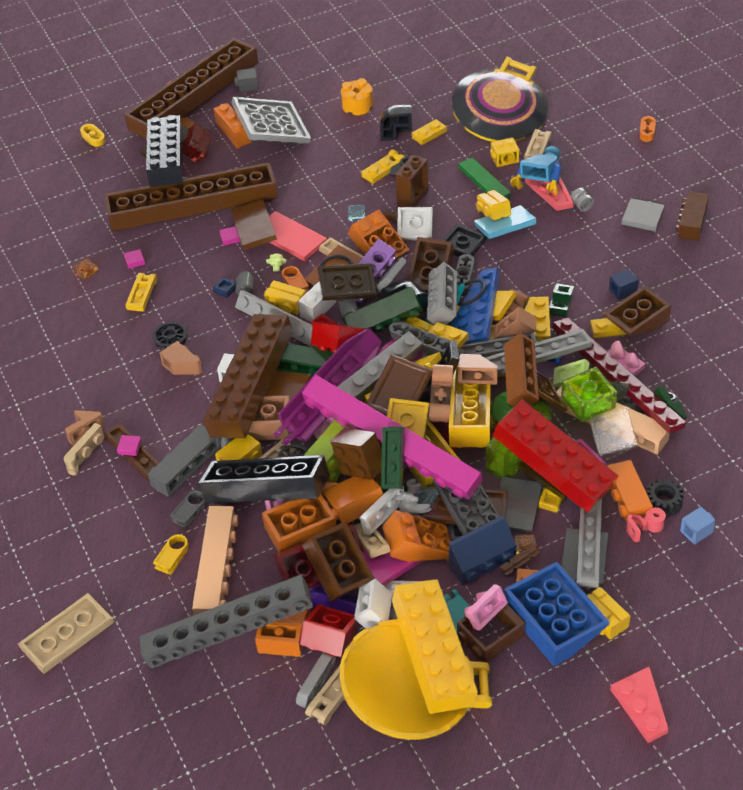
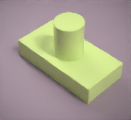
M582 359L554 368L553 385L559 388L566 380L583 386L588 379L589 361Z

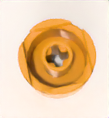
M361 78L357 81L344 82L342 84L341 99L343 110L346 113L348 111L353 112V115H363L368 113L371 107L373 108V89L366 79Z

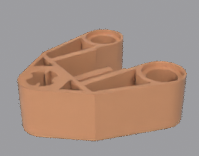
M433 364L429 421L449 423L453 365Z

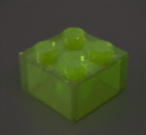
M594 367L562 380L561 397L578 419L584 422L615 409L617 391L598 368Z

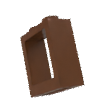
M412 155L395 174L397 206L415 207L428 193L427 159Z
M507 604L495 617L510 631L488 647H485L470 632L473 630V626L468 618L464 617L457 622V636L460 642L466 643L471 648L473 655L476 658H481L483 662H489L526 635V622Z

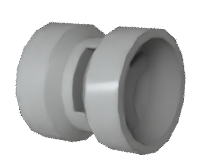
M578 188L571 194L573 203L582 212L589 210L594 204V199L588 195L584 188Z

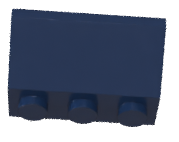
M503 515L449 542V568L462 585L474 582L478 577L493 572L497 567L505 562L509 563L510 559L516 556V543Z

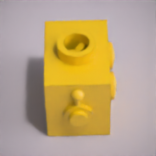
M513 138L491 142V157L497 167L519 163V148Z

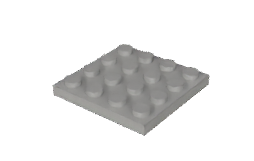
M241 97L232 98L231 103L249 139L255 141L266 140L269 142L281 141L284 143L296 142L299 144L310 142L311 137L292 102Z

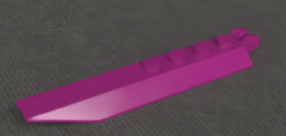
M369 328L346 340L278 413L282 425L273 435L278 437L287 429L291 434L283 440L282 444L284 446L294 437L306 442L327 419L318 408L315 407L313 409L304 402L305 399L302 392L312 378L318 375L338 387L377 356L382 341Z

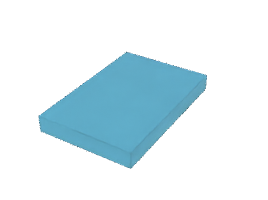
M522 206L511 208V216L501 217V219L495 221L487 216L474 220V223L484 235L491 239L536 224V218Z

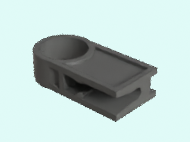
M194 490L187 494L184 500L170 514L172 522L186 529L207 506L204 499L199 504L190 503L195 498L203 499L201 491Z

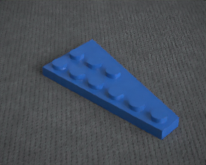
M497 267L488 268L479 273L477 279H481L486 283L485 292L472 304L460 306L456 317L449 325L468 332L469 339L464 345L490 339L500 274ZM474 283L463 302L476 297L482 289V284Z

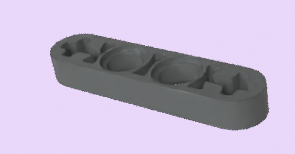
M394 322L389 327L390 335L394 340H398L409 331L413 335H418L417 339L423 343L420 350L430 354L440 352L441 357H443L450 341L403 322ZM427 341H433V342H434V343L431 344V345H426V344H425V342H427Z

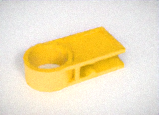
M180 534L171 536L154 560V569L172 575L189 550L187 538ZM177 542L185 544L180 549L171 548Z

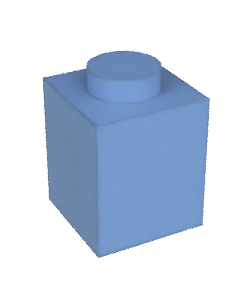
M699 507L682 518L680 532L695 545L713 533L715 519L711 513Z

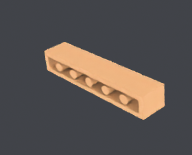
M566 380L557 391L567 407L566 413L656 455L659 454L669 440L670 433L654 419L588 390L577 383Z
M209 506L192 607L194 615L226 603L224 595H228L229 589L227 577L231 576L229 561L233 560L234 550L232 543L236 542V531H234V528L238 527V515H235L233 506Z

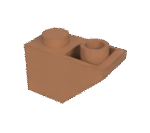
M178 341L160 352L162 365L173 375L203 373L200 357L192 354L185 345H181Z

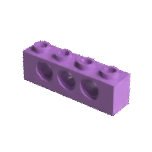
M378 239L358 263L372 264L375 285L377 283L376 280L378 278L381 279L386 273L385 269L394 264L396 250ZM365 298L353 299V300H355L356 303L358 304V303H362Z

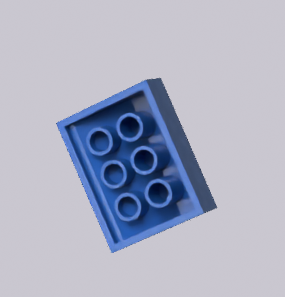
M558 562L504 589V595L508 602L507 605L526 622V634L553 667L572 657L610 624L609 620Z

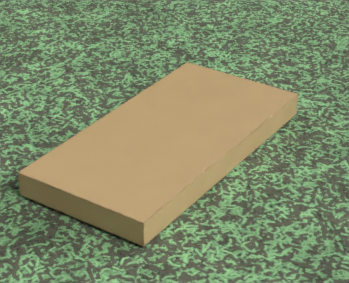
M87 593L19 642L18 645L39 670L45 674L113 624L114 620Z

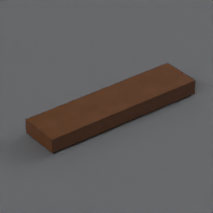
M121 424L104 433L105 438L116 449L122 435L132 436ZM140 445L137 456L123 455L149 482L148 473L159 462L142 445Z

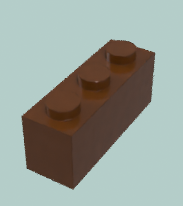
M688 191L687 197H683L681 208L684 209H680L678 219L681 220H677L675 229L678 230V238L699 241L709 194Z

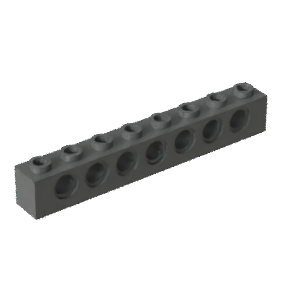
M299 575L141 635L139 637L142 658L150 668H154L251 630L261 628L264 625L282 620L293 614L303 612L313 607L309 587L303 576Z

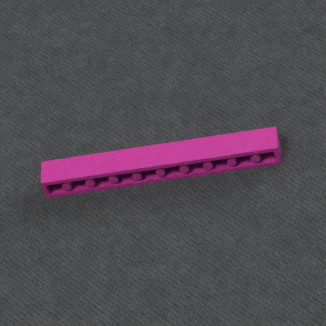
M318 375L312 378L302 392L306 405L313 409L315 407L318 408L327 418L333 417L340 426L375 432L381 447L382 427H403ZM403 427V463L408 467L414 466L421 475L427 478L429 476L432 477L439 486L443 488L447 486L452 489V492L457 497H465L469 500L483 481L481 472Z

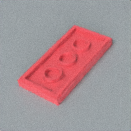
M276 211L269 216L277 240L269 243L304 262L317 252L319 246L327 240L326 237Z

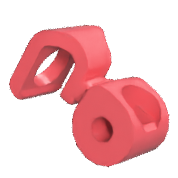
M660 508L647 510L644 518L638 514H629L626 531L634 542H639L641 530L636 524L639 525L642 531L647 528L649 531L657 533L664 528L666 514Z

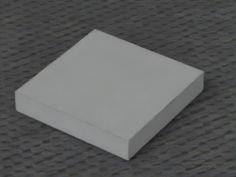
M631 198L621 225L656 232L664 211V205Z
M403 257L376 283L377 295L381 292L382 288L391 283L407 263Z

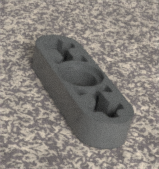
M464 254L459 257L456 268L457 285L472 280L475 267V259L472 255ZM466 273L468 276L462 277L460 274ZM470 284L464 288L461 296L468 294Z

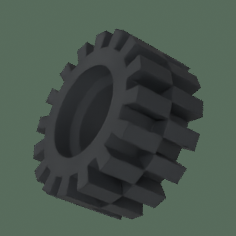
M659 478L656 480V483L652 481L651 485L647 486L646 493L653 506L652 508L662 509L666 517H669V513L674 516L676 512H680L684 493L679 483L674 485V480L672 479L670 482H667V478H664L663 481ZM667 495L672 499L664 501L660 500L656 496Z

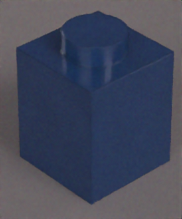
M629 269L610 276L609 290L618 300H621L637 291L639 279Z

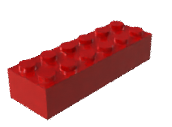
M521 400L497 424L493 433V437L587 513L608 493L618 478L615 472L524 400Z

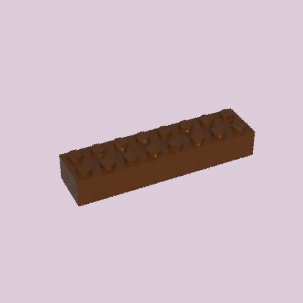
M253 314L203 418L209 437L246 439L293 334L288 315Z

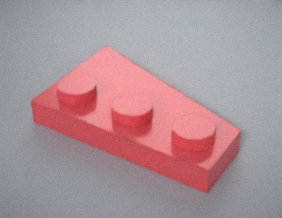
M561 177L559 182L556 183L558 188L557 195L554 194V190H551L550 195L548 193L547 184L551 181L525 179V183L556 211L573 208V200Z
M650 667L611 685L610 690L648 743L668 733V726Z

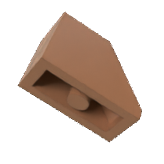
M517 307L494 326V339L516 336L520 332L522 334L534 333L536 331V317Z
M460 354L458 383L498 384L497 365L481 355Z

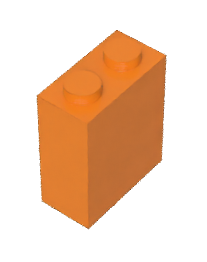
M353 476L322 492L336 520L341 524L344 522L348 524L361 517L383 495V492L374 480Z

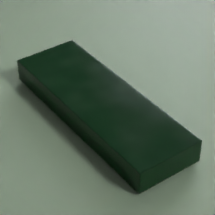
M382 427L381 489H403V427Z

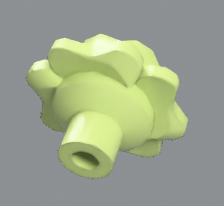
M281 254L270 255V259H267L266 262L273 266V272H279L280 266L286 263V259Z

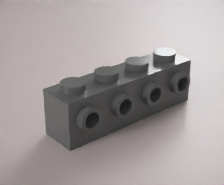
M202 424L199 425L170 454L166 455L156 467L150 470L148 477L151 487L169 497L221 447L219 437H209L206 427Z

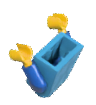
M537 154L520 161V167L516 173L517 177H513L510 180L513 188L516 186L518 190L521 189L523 186L521 178L545 182L551 181L547 184L548 193L550 195L551 190H554V194L557 195L558 188L556 183L559 182L561 175V164L558 161V157Z

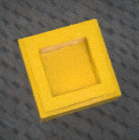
M544 488L538 508L558 513L563 499Z

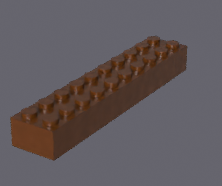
M233 38L124 114L128 130L147 139L148 119L154 117L164 118L170 115L183 118L235 80L234 77H237V70L251 69L257 65L256 48Z
M270 162L183 179V183L155 187L145 186L104 194L112 231L238 207L261 199L263 201L278 199L276 182Z

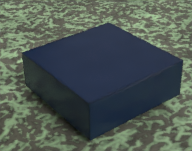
M223 277L212 287L213 292L228 298L236 290V282Z

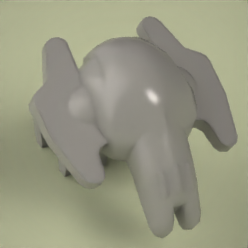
M413 478L406 483L407 493L403 492L402 495H397L396 499L400 500L399 511L423 518L418 514L429 512L431 508H429L430 504H417L419 499L414 495L420 493L422 488L421 484H416V480Z

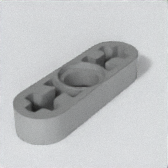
M326 652L321 654L298 692L296 698L297 705L307 709L333 670L337 657H333Z

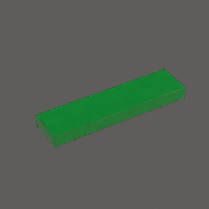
M473 157L459 163V169L485 193L495 190L506 199L511 197V192Z

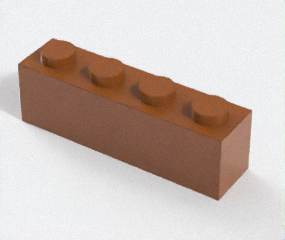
M520 332L504 344L507 403L512 407H515L521 400H524L530 406L539 400L535 344L532 339Z

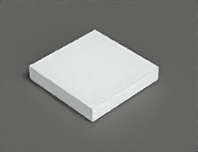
M398 207L397 233L403 241H417V237L432 239L433 208Z

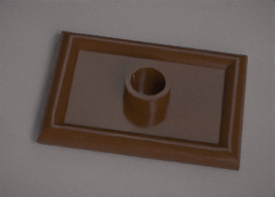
M391 354L366 405L387 417L390 398L419 401L432 376L433 370Z

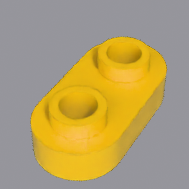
M86 124L80 128L82 137L92 146L100 147L105 143L104 133L95 125Z

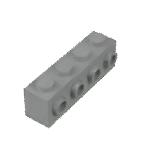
M443 262L429 273L427 319L433 325L436 322L447 325L456 317L457 271Z

